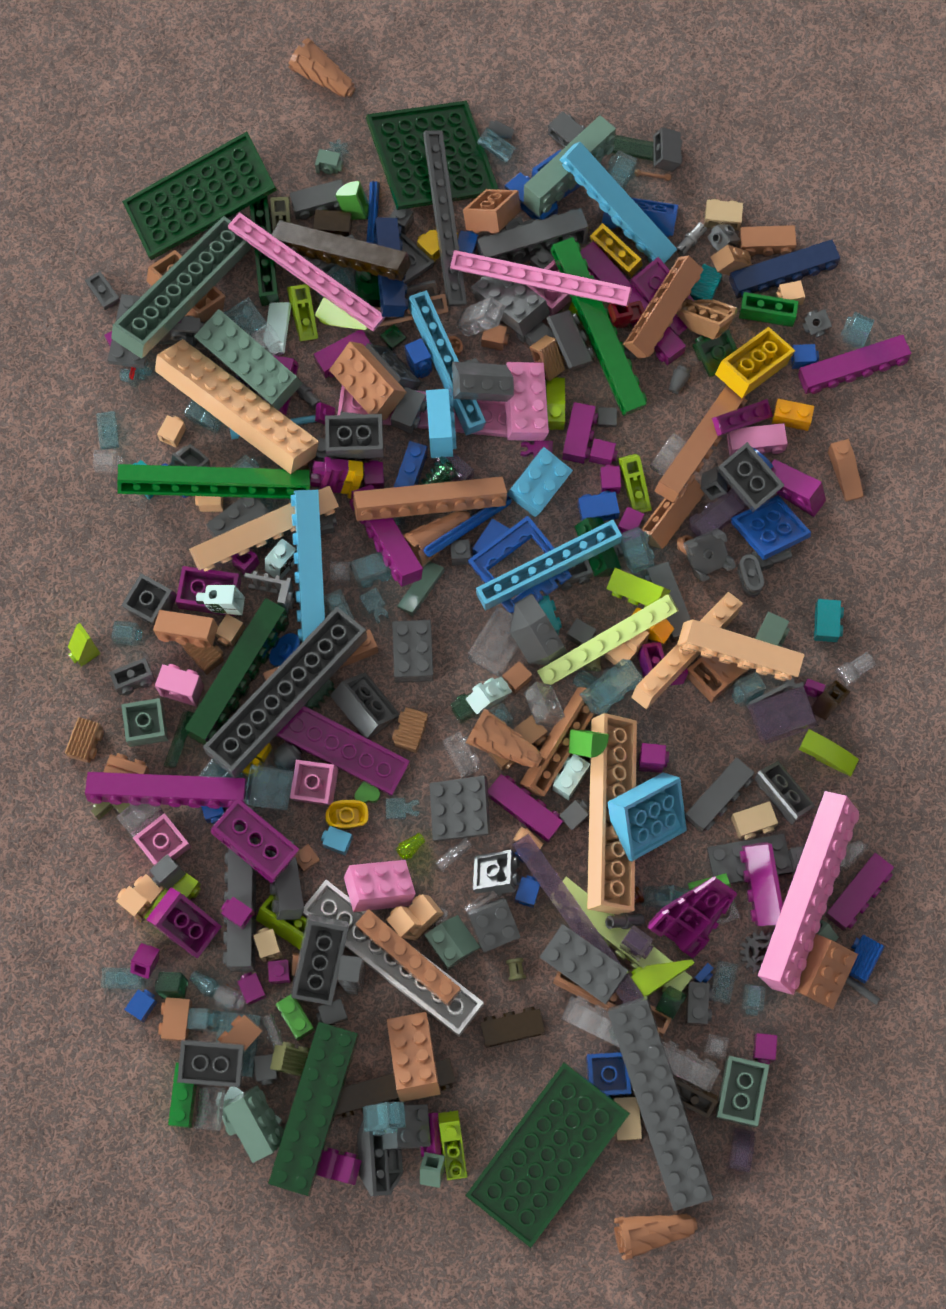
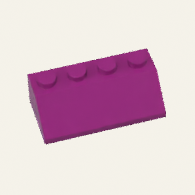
M762 842L742 846L740 859L742 863H745L746 868L743 871L745 883L748 882L749 885L747 899L748 902H752L753 910H750L751 920L757 926L776 925L783 904L772 844Z

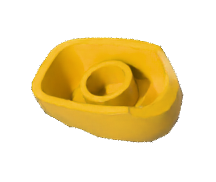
M358 800L332 802L325 814L326 823L340 830L364 826L368 821V807L366 803Z

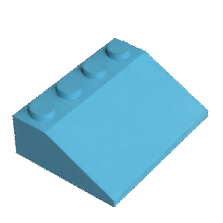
M661 773L608 801L610 821L629 861H634L687 831L680 777Z

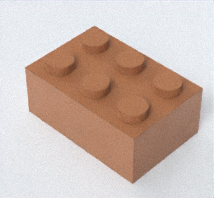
M485 189L463 209L466 230L473 231L474 233L489 231L494 234L500 232L521 211L519 190Z
M816 934L813 940V948L806 959V968L802 970L800 976V985L795 991L821 1005L834 1009L858 954L833 940Z

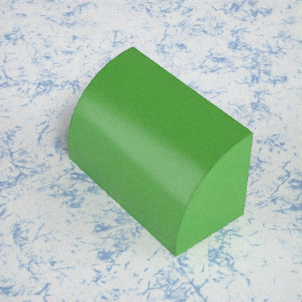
M360 181L349 182L343 185L335 195L342 212H351L352 220L366 219L369 202Z
M570 730L569 753L590 758L596 757L605 750L609 734L588 730Z

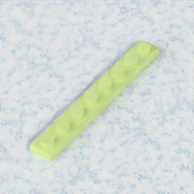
M667 594L544 666L537 672L547 688L679 610L670 594Z

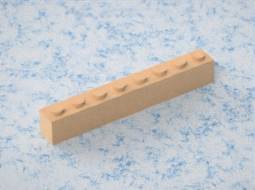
M330 486L318 490L320 515L324 514L326 517L335 513L334 509L339 507ZM291 503L190 548V553L198 570L204 569V571H208L215 567L214 563L221 561L223 564L232 560L231 556L236 553L240 556L249 552V547L254 545L257 548L267 544V539L273 537L276 540L284 536L283 532L289 529L291 532L296 531V527L292 526V514H295V507H291Z
M727 592L700 622L725 629L738 615L743 602L730 592ZM676 645L636 686L631 698L647 710L701 652H687L682 650V646Z

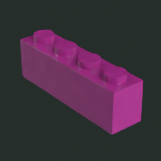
M500 774L488 789V797L549 843L563 825L559 814L555 811L550 812L545 808L546 804L540 799H533L530 796L531 793L524 787L520 789L516 786V782L510 776Z
M875 852L824 916L843 931L847 927L851 929L857 921L855 916L858 912L863 914L869 906L867 901L870 897L875 898L881 891L879 888L881 883H887L893 876L891 871L894 867Z

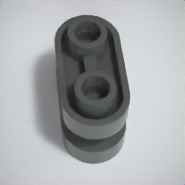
M750 554L745 555L740 560L737 573L744 594L748 597H756L760 594L764 585L763 574L758 559Z

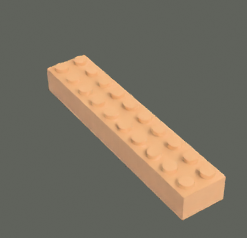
M184 339L157 354L155 372L288 473L292 474L316 457L319 443L316 438Z
M603 713L591 719V731L609 734V739L605 750L600 755L591 758L587 909L620 915L634 911L635 860L629 861L610 821L608 801L636 787L637 721Z

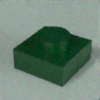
M395 324L380 335L382 341L391 351L406 340L404 334Z

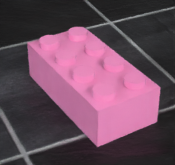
M507 362L506 365L514 381V396L505 402L507 440L543 441L549 433L544 363Z

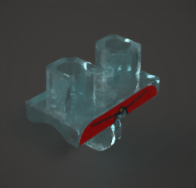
M146 361L145 369L131 367L130 370L121 369L119 375L121 381L130 384V387L136 388L138 378L144 380L145 375H151L152 369L148 367L149 362Z

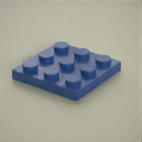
M779 495L767 500L754 512L749 509L731 518L732 525L763 560L811 537V531Z

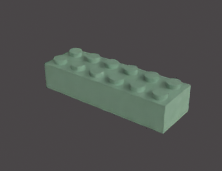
M599 115L524 185V204L539 217L543 213H547L556 201L558 202L563 198L566 191L572 190L577 184L573 174L563 168V163L559 159L573 144L581 142L600 163L602 158L606 154H611L615 148L616 128Z
M220 309L213 314L194 336L277 410L303 384L296 375Z

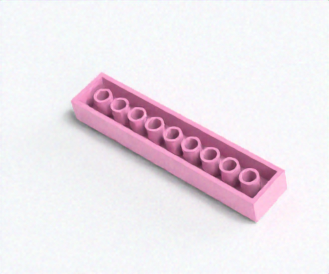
M824 792L758 974L773 990L794 995L795 990L800 985V976L802 970L806 968V959L813 948L815 934L820 929V920L826 912L827 900L832 895L835 878L840 873L841 861L846 856V847L852 839L854 825L859 820V811L845 795Z

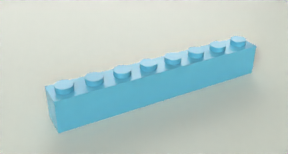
M581 142L573 144L559 159L563 163V168L573 174L575 181L587 190V194L599 203V207L612 217V222L623 229L624 235L633 240L636 248L648 257L647 259L650 263L657 257L665 263L677 248Z
M426 290L411 295L408 300V308L431 355L444 388L449 389V396H453L452 362L459 361ZM453 399V408L465 435L483 430L486 421L477 401Z
M296 490L294 495H291V507H295V514H292V526L296 527V533H293V545L297 547V553H294V564H297L298 572L294 573L295 583H298L299 591L295 592L296 603L299 602L300 610L296 611V617L301 629L297 630V636L301 644L325 619L318 490Z
M611 520L477 587L476 595L486 611L621 543L622 534L614 520Z

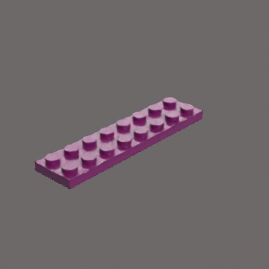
M305 706L276 735L284 741L294 744L296 747L329 764L337 766L338 769L378 788L390 796L393 795L410 762L404 757Z

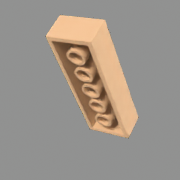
M693 619L683 623L677 644L682 646L684 651L691 653L698 651L701 652V656L706 658L718 657L722 663H737L739 668L749 670V668L756 669L758 674L775 675V679L781 681L798 677L804 658L802 653Z

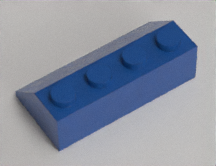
M632 198L666 237L673 236L678 205ZM603 212L602 223L607 228H621L612 222V217L608 213Z

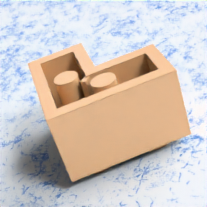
M644 631L605 654V658L617 668L625 669L636 657L641 645L647 644L649 632Z
M147 874L143 877L140 876L135 881L134 888L129 886L127 889H122L116 901L140 922L164 890L163 887H158Z
M422 894L415 897L409 907L398 906L394 908L386 920L402 938L417 940L444 913L430 896Z

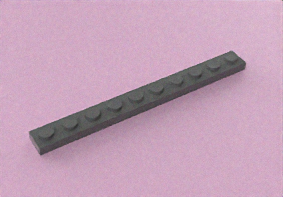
M425 131L423 133L447 306H465L467 302L462 271L450 268L454 250L459 251L443 132Z

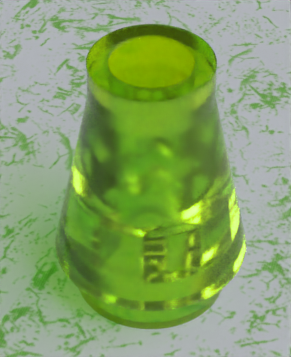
M417 833L398 843L396 851L403 860L411 859L421 845L425 843V839L420 833Z

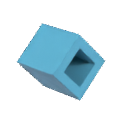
M330 826L328 831H324L321 841H323L324 848L346 856L353 836L348 832Z

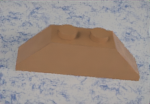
M686 299L682 303V308L676 314L690 331L715 339L720 337L729 328L738 309L713 299L695 301Z

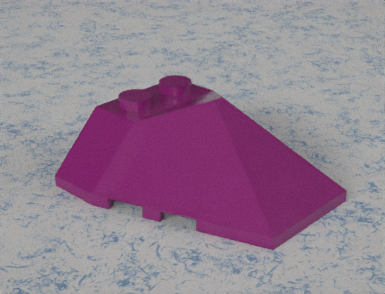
M714 876L663 907L649 922L648 928L660 937L665 935L674 941L682 952L694 958L709 942L708 936L710 932L718 927V919L722 913L726 914L737 893Z

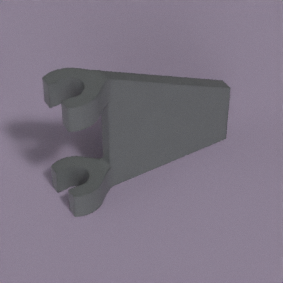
M791 678V680H786L783 685L750 701L746 706L749 709L780 694L793 695L804 684L803 682L796 684L794 678Z

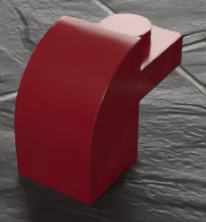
M641 301L628 303V307L610 303L607 308L612 323L616 328H625L628 324L638 322L645 311Z

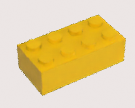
M767 327L723 359L715 375L738 396L743 398L785 367L795 350L770 327Z

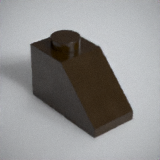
M835 680L820 695L810 709L814 711L816 716L826 721L851 691Z

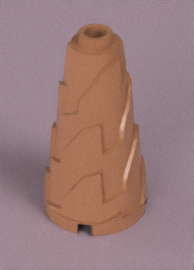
M306 38L303 40L302 43L305 46L301 47L299 45L290 58L288 63L290 66L288 67L295 73L297 72L305 78L313 80L341 97H351L356 89L352 79L342 72L339 66L328 58L327 54L314 44L311 39Z
M466 510L455 511L442 518H437L426 525H420L404 533L403 536L420 565L424 567L439 555V552H437L433 556L427 557L423 551L424 548L471 516Z
M485 708L465 742L486 753H492L505 760L509 759L531 768L533 766L538 767L543 758L540 756L541 752L534 745L523 739L519 733L508 727L504 721Z
M687 1214L632 1216L625 1218L622 1216L614 1219V1223H619V1227H614L619 1253L625 1252V1255L621 1257L623 1260L633 1259V1257L645 1254L652 1249L688 1238L697 1230L695 1217L692 1218Z

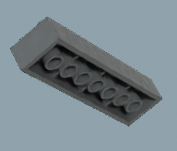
M236 825L234 827L235 830L238 832H242L245 830V828L242 825ZM251 838L250 842L256 845L257 838ZM228 848V852H225V864H227L228 872H225L224 876L228 892L224 893V903L227 899L231 900L234 897L254 911V915L244 929H241L224 917V924L227 925V932H224V944H226L227 952L223 953V963L226 964V967L231 972H254L256 942L253 935L256 934V870Z

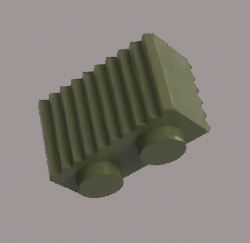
M283 1042L282 1045H275L270 1069L301 1077L310 1048L298 1046V1049L294 1048L295 1044Z

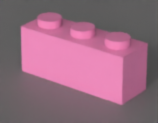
M784 423L744 427L727 433L730 456L747 442L763 455L768 452L780 454L787 447Z

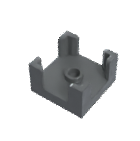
M718 528L683 543L693 574L701 582L710 579V576L707 575L708 573L722 567L727 571L736 568L734 559L728 555L724 541L727 542L726 534Z

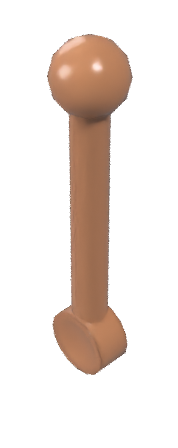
M639 169L634 172L635 176L643 175L662 178L666 181L671 180L670 174H653L641 172Z

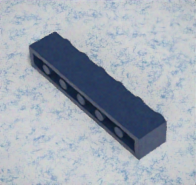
M376 217L374 224L375 244L402 251L403 241L399 240V237H401V226H398V219ZM378 275L382 317H404L405 310H408L409 305L408 298H405L407 294V284H404L406 275L402 281L391 280Z
M831 239L730 273L729 282L736 298H743L744 292L763 293L771 287H779L780 284H785L792 280L796 282L808 275L815 276L820 271L826 269L827 271L833 270L838 266L841 257Z

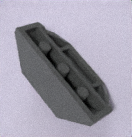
M532 593L515 603L510 633L528 663L548 665L567 654L564 644Z
M366 1111L357 1133L358 1160H361L359 1177L371 1196L391 1195L403 1175L402 1150H383L380 1111Z

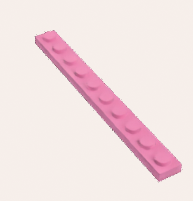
M240 212L229 223V230L373 332L385 319V317L381 316L380 311Z
M454 250L450 266L452 270L628 307L632 288L456 250Z

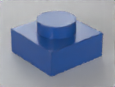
M707 963L693 981L707 983L713 976L710 973L713 967Z

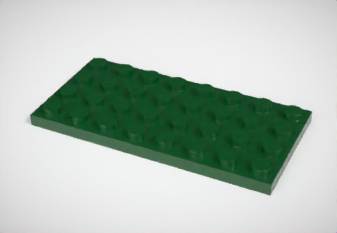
M246 131L122 202L148 257L153 260L211 228L223 216L229 218L277 191V188L249 133Z
M564 1062L465 1196L531 1248L627 1119L630 1112Z

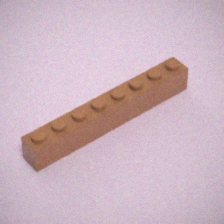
M725 386L659 481L655 489L656 493L673 503L678 497L680 499L683 497L687 490L685 486L692 484L696 477L694 473L701 471L705 464L703 460L709 459L714 451L711 448L713 446L717 447L722 439L720 435L717 436L712 418L745 407L748 402L745 399L746 396L741 398L729 386Z
M503 477L354 492L353 506L357 521L506 506L507 490Z

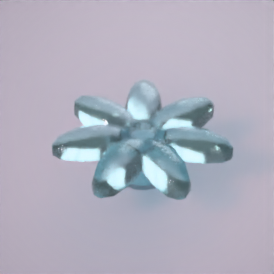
M337 139L336 144L329 142L331 148L327 149V151L340 153L341 160L343 159L342 154L349 153L348 150L344 149L348 146V143L341 144L340 139Z

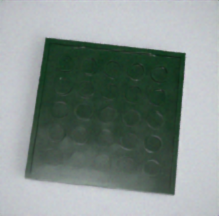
M467 100L367 114L366 121L397 210L433 205L423 136L425 131L443 132L452 202L477 198L485 189L499 190Z

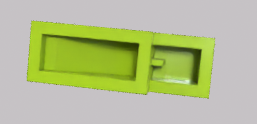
M808 729L798 749L815 757V760L850 777L859 761L857 757L841 746Z

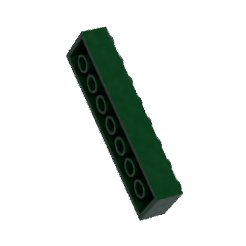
M267 598L264 599L185 727L191 739L205 745L229 720L231 713L237 711L240 706L239 700L242 695L246 696L250 689V682L258 677L261 664L267 662L270 656L269 651L272 647L275 648L280 639L278 636L288 628L289 619L285 608Z
M318 1022L270 1175L269 1185L310 1197L358 1042V1033Z

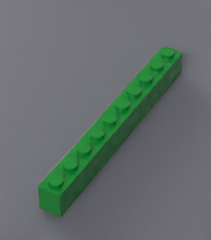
M574 237L553 244L550 251L559 272L594 279L593 275L589 274L588 263L585 258H582L580 245L578 242H575ZM570 295L622 415L626 416L643 409L647 404L646 395L640 390L639 379L637 375L633 374L630 359L625 356L624 345L618 340L617 329L611 324L608 309L604 308L602 301Z
M118 464L117 494L291 499V495H294L296 490H310L309 470H296L290 474L284 469Z

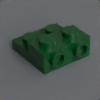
M355 270V295L371 306L380 308L378 276L369 272Z
M729 329L715 339L703 335L695 339L696 343L692 344L698 360L702 361L709 377L715 375L723 359L737 350Z

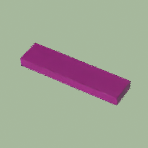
M768 399L713 417L712 420L717 436L768 419L773 417Z

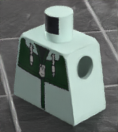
M281 539L266 556L265 571L274 578L276 575L280 576L282 580L294 565V553H297V549L284 539Z
M208 585L205 593L198 592L196 595L197 604H204L211 612L233 615L243 614L245 596L235 585Z

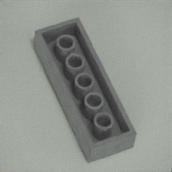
M582 208L570 209L560 215L554 214L549 218L538 219L527 225H518L514 229L501 230L491 236L485 235L478 239V255L521 264L530 261L542 248L551 254L550 250L553 244L574 237L575 242H578L579 245L586 244L589 226Z

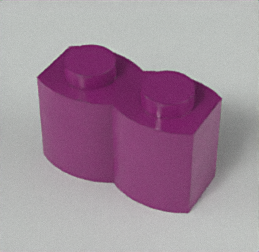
M327 1148V1151L323 1152L317 1176L355 1185L361 1160L356 1159V1154L345 1152L343 1156L339 1155V1150Z

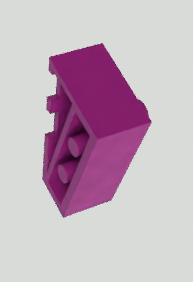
M774 459L771 470L784 484V487L777 494L814 518L826 502L822 482Z

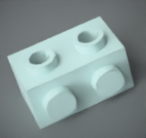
M502 676L497 679L492 677L484 685L479 683L473 687L472 690L474 692L466 700L477 715L483 712L484 708L487 710L501 703L512 693V690Z
M573 754L571 758L568 756L562 766L564 767L561 774L558 773L553 781L552 790L569 801L589 771L591 764L576 754Z

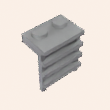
M253 571V574L245 573L244 577L252 579L254 585L249 584L248 588L279 594L278 605L285 608L287 614L289 609H293L295 598H293L294 587L291 578L287 577V580L284 581L278 575L274 579L270 578L268 573H265L264 576H259L257 571ZM261 581L264 582L265 587L261 586ZM272 583H275L276 589L272 588Z

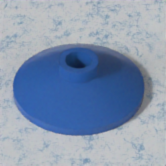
M289 633L282 636L277 646L271 649L269 661L273 666H281L300 646V639L296 634Z

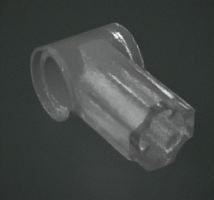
M865 652L850 663L846 662L838 667L835 673L845 687L851 685L850 683L856 682L861 675L874 668L876 664L873 657Z

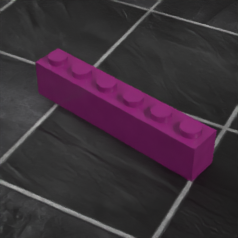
M900 335L801 367L798 377L805 394H816L826 387L831 389L845 381L846 383L853 382L860 376H871L875 371L880 370L884 372L890 369L891 366H902L908 362L912 353L904 335Z
M371 484V485H368V486H365V487H363V488H360V489H357V490L352 491V493H351V500H350L349 502H350V506H351V508H352L353 511H354V506H353V496H354V492H355V491H364V490H374L375 488L373 487L372 484ZM393 518L359 521L366 527L368 537L373 539L377 552L382 554L386 567L389 566L393 579L398 581L401 587L422 579L423 568Z

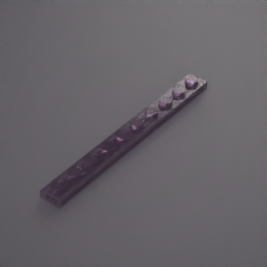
M527 834L512 844V847L570 929L621 964L531 836ZM629 974L626 975L615 992L623 1003L644 997Z

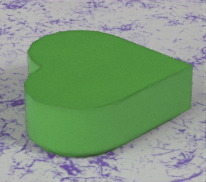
M364 781L355 792V800L364 803L368 801L377 802L380 798L379 789Z

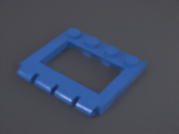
M526 516L471 557L468 563L482 581L487 583L495 579L488 570L529 539L533 538L544 553L555 548L531 518ZM570 569L518 594L512 600L510 598L502 602V606L511 615L514 613L515 603L531 593L537 602L543 599L541 591L547 596L558 588L556 580L562 585L572 577L569 572Z

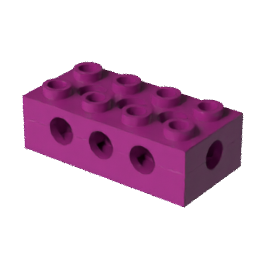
M238 798L211 828V834L271 884H273L299 852V848ZM236 825H242L245 828V830L242 832H238L235 830L234 827ZM258 838L260 843L254 845L250 842V839ZM268 850H272L275 852L276 855L274 857H268L266 856L265 852Z

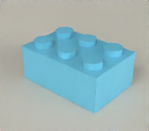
M449 389L426 390L431 458L453 457V449H457L453 396H449Z
M543 447L509 489L507 495L536 517L573 470Z

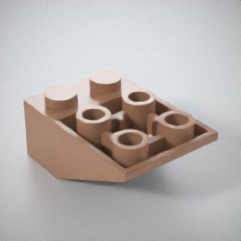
M702 656L687 669V678L712 703L749 670L737 667V663H722L718 657L706 658Z

